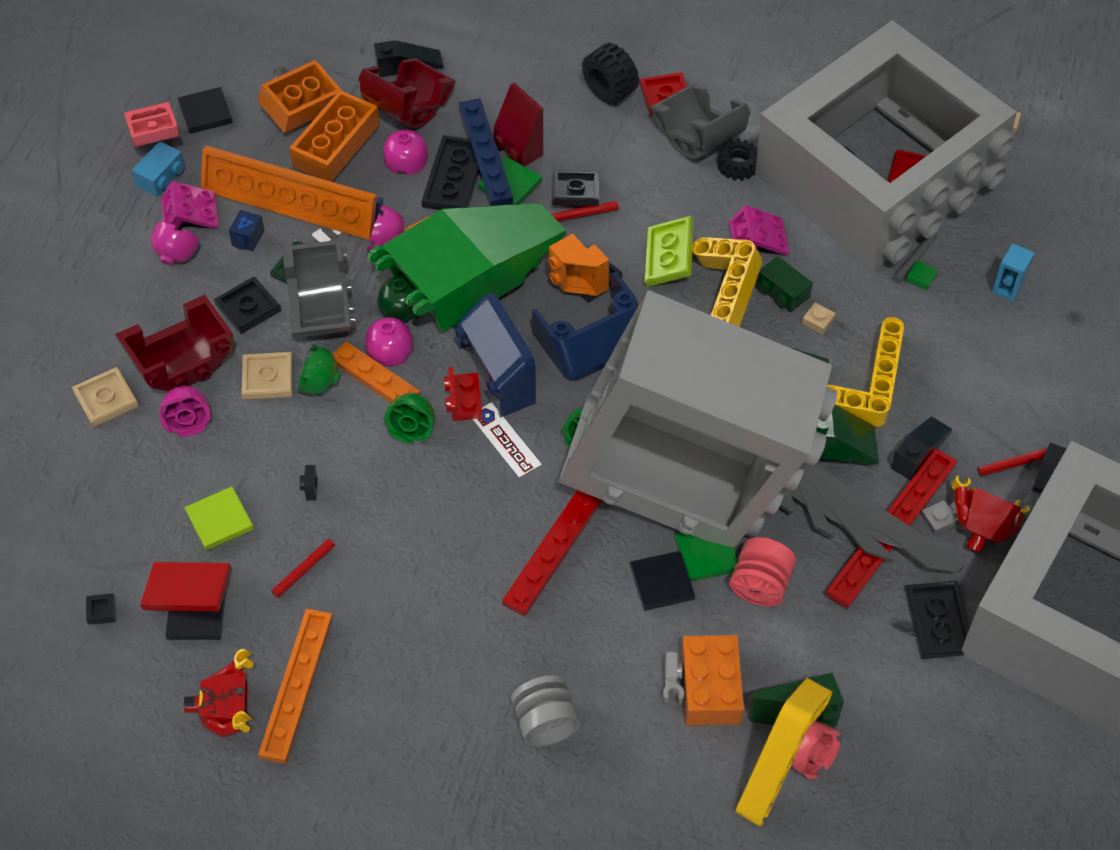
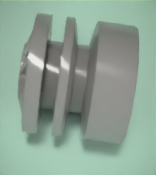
M543 676L532 679L515 689L511 695L515 715L520 719L519 727L523 740L529 746L539 747L558 743L573 735L580 727L575 706L570 703L571 694L568 691L567 682L560 676Z

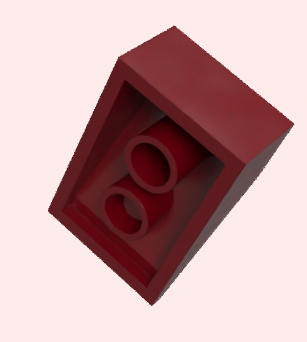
M513 82L510 84L494 124V140L498 149H502L510 159L525 167L543 156V107Z

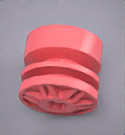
M762 537L750 538L744 542L739 555V563L736 564L730 579V586L740 598L747 602L766 607L777 606L783 601L788 581L791 579L797 559L787 546L778 541Z

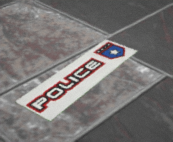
M492 402L482 407V419H473L518 477L542 465L505 418L499 417L498 410Z

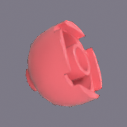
M815 721L808 729L791 766L808 779L819 777L820 775L816 772L822 766L827 770L837 756L840 742L836 738L840 736V733L823 722Z

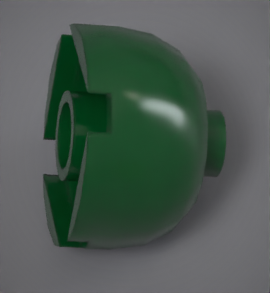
M405 275L390 277L382 284L378 290L377 305L384 318L393 317L401 320L403 323H409V319L415 316L417 319L420 315H415L413 312L414 307H410L405 303L407 295L417 290Z

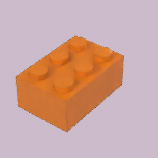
M313 60L261 84L258 102L281 130L286 133L315 119L341 88L316 60Z
M738 635L683 636L681 659L686 725L741 724L744 703Z

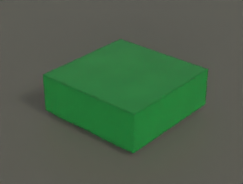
M917 260L907 275L906 281L928 291L939 269Z

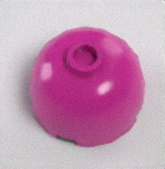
M399 130L394 132L387 138L383 147L384 164L387 169L398 174V171L405 172L406 175L420 172L426 166L428 159V147L425 140L415 131Z
M382 205L380 210L385 212L384 215L379 213L369 240L374 243L373 245L368 244V250L371 251L376 245H383L405 232V221L398 211Z
M157 222L151 235V246L154 252L160 256L159 260L168 265H173L174 262L183 263L191 259L196 253L200 239L185 229L179 231L175 229V225L165 222Z
M393 317L379 319L366 332L365 351L367 355L384 367H394L404 363L407 360L406 357L413 352L412 333L409 327L399 319Z
M180 386L170 390L163 397L159 416L161 425L167 432L171 433L173 431L174 433H179L181 437L194 436L206 428V424L211 419V411L208 399L201 391L190 386Z

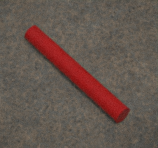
M617 201L599 204V206H587L552 213L551 215L557 222L618 210L619 207Z
M1047 448L980 466L977 468L978 475L982 477L1042 460Z
M327 539L271 590L272 594L279 598L335 547L333 541Z

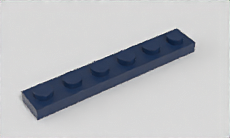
M481 98L459 102V110L490 206L513 203V194Z

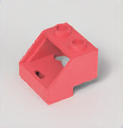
M169 102L124 113L134 147L179 136L178 127Z

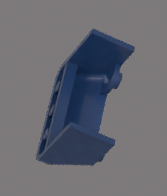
M617 272L612 273L611 280L612 305L616 312L577 331L566 321H557L548 325L537 308L532 310V334L567 380L578 381L604 368L639 306L635 295Z
M494 292L487 294L457 321V327L454 328L460 350L472 345L488 372L489 382H486V386L490 395H495L498 400V415L501 418L536 404V365L531 351Z

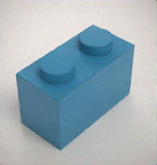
M159 141L131 170L135 186L158 197L185 168L182 152Z
M1012 243L1000 264L992 293L1014 302L1025 283L1035 253Z

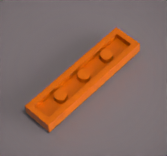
M347 341L333 353L338 368L390 403L396 397L405 393L421 395L420 390Z

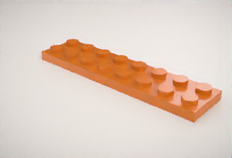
M206 146L202 149V189L214 191L215 195L370 240L374 229L376 194L214 147Z

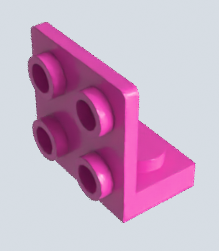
M171 181L161 197L163 222L175 225V229L181 227L183 221L217 229L219 223L215 192Z
M745 205L729 221L732 239L749 240L756 247L759 246L785 256L790 253L781 217Z

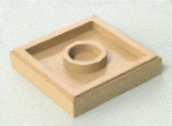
M292 352L243 354V400L292 397Z
M118 367L71 387L92 427L139 407L136 398Z

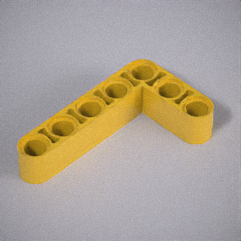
M707 237L697 239L693 244L692 251L699 263L704 268L727 270L711 316L740 327L762 265V256L754 243L749 240Z
M889 317L882 323L869 392L827 385L828 388L837 391L836 406L875 427L883 426L886 423L891 407L904 331V324L900 319Z
M806 678L785 702L735 810L736 814L759 827L763 825L764 822L762 821L764 817L767 818L808 729L827 706L833 693L831 690Z

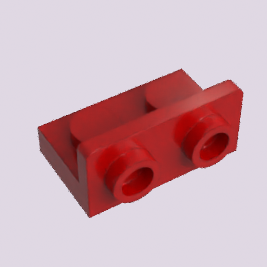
M448 367L449 376L444 377L445 391H450V397H446L447 412L452 411V420L482 419L478 373L454 375L453 367Z

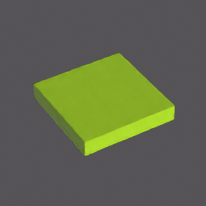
M232 486L184 507L206 551L254 530L253 524Z

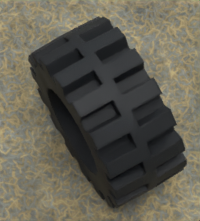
M733 139L729 140V143L726 142L723 144V147H720L718 170H720L722 175L726 174L725 177L727 179L732 177L733 181L737 179L744 181V178L750 179L751 175H755L757 147L754 148V144L752 142L748 144V140L745 139L744 141H741V139L736 141ZM732 158H742V159H744V160H746V161H744V162H735V161H733V160H731V159H732Z

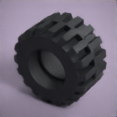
M607 42L584 57L581 66L585 82L601 101L614 105L638 88V82L640 81L635 63L629 54L617 44Z

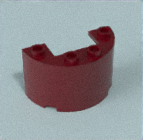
M416 58L402 60L398 67L397 79L393 82H388L377 75L379 68L376 66L362 69L358 77L360 92L364 101L378 106V109L412 128H418L427 124L437 115L435 110L439 105H445L456 80Z
M206 295L183 304L184 321L144 338L143 331L138 324L115 334L118 342L145 382L152 388L170 391L176 387L191 386L199 381L207 380L232 350L233 333Z

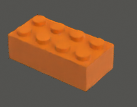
M339 90L289 148L292 167L314 177L332 182L379 127L378 106Z

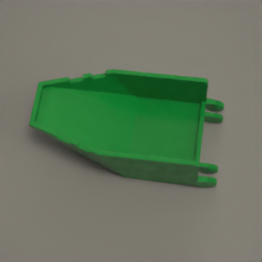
M540 203L441 209L387 243L376 245L369 251L368 260L376 263L375 268L378 271L390 268L393 276L403 273L417 289L407 295L405 303L410 307H414L413 312L417 316L433 311L438 328L444 332L456 325L457 321L483 296L494 292L499 298L522 284L526 279V274L540 264L539 260L545 253L549 254V247L560 241L567 232Z

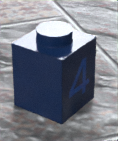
M240 210L229 229L232 246L254 251L265 231L262 216Z

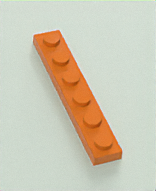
M307 608L305 610L258 753L261 760L287 765L333 620L332 613Z

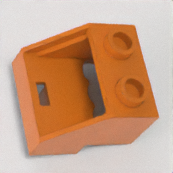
M572 233L549 247V278L563 292L598 296L609 289V259L595 244L586 248Z

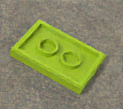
M691 216L648 227L644 280L648 287L691 276L694 220Z

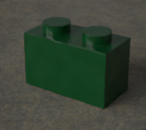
M777 255L760 269L756 286L761 292L773 298L779 306L792 313L810 298L813 282Z

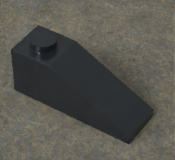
M397 40L374 43L379 77L398 75V67L402 60L416 58L436 70L444 69L441 53L438 49Z
M932 416L910 433L895 451L891 469L911 481L935 448L938 449L952 432V428Z

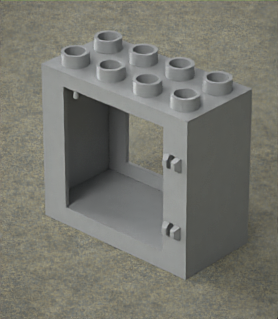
M892 20L761 113L755 175L874 272L888 260L893 264L900 262L910 251L912 242L920 235L926 239L935 235L943 225L945 216L953 210L958 214L966 211L974 202L977 192L981 188L986 186L989 189H994L1003 181L1008 172V167L1003 164L1004 159L1015 145L1017 139L1012 133L1017 112ZM874 108L880 110L933 151L891 183L887 182L833 139Z
M647 290L586 398L558 482L602 499L605 503L617 505L677 529L683 534L733 547L734 549L745 535L752 538L758 535L766 513L773 516L779 509L785 489L793 492L797 488L802 478L805 464L815 466L820 459L825 447L826 435L816 432L818 420L825 422L828 419L837 399V391L827 387L832 365Z
M1071 441L980 602L962 647V652H964L963 656L1120 738V643L1033 599L1068 534L1120 559V464Z

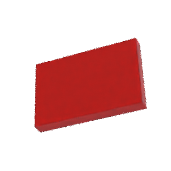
M154 562L140 603L142 610L220 611L232 569L230 563Z

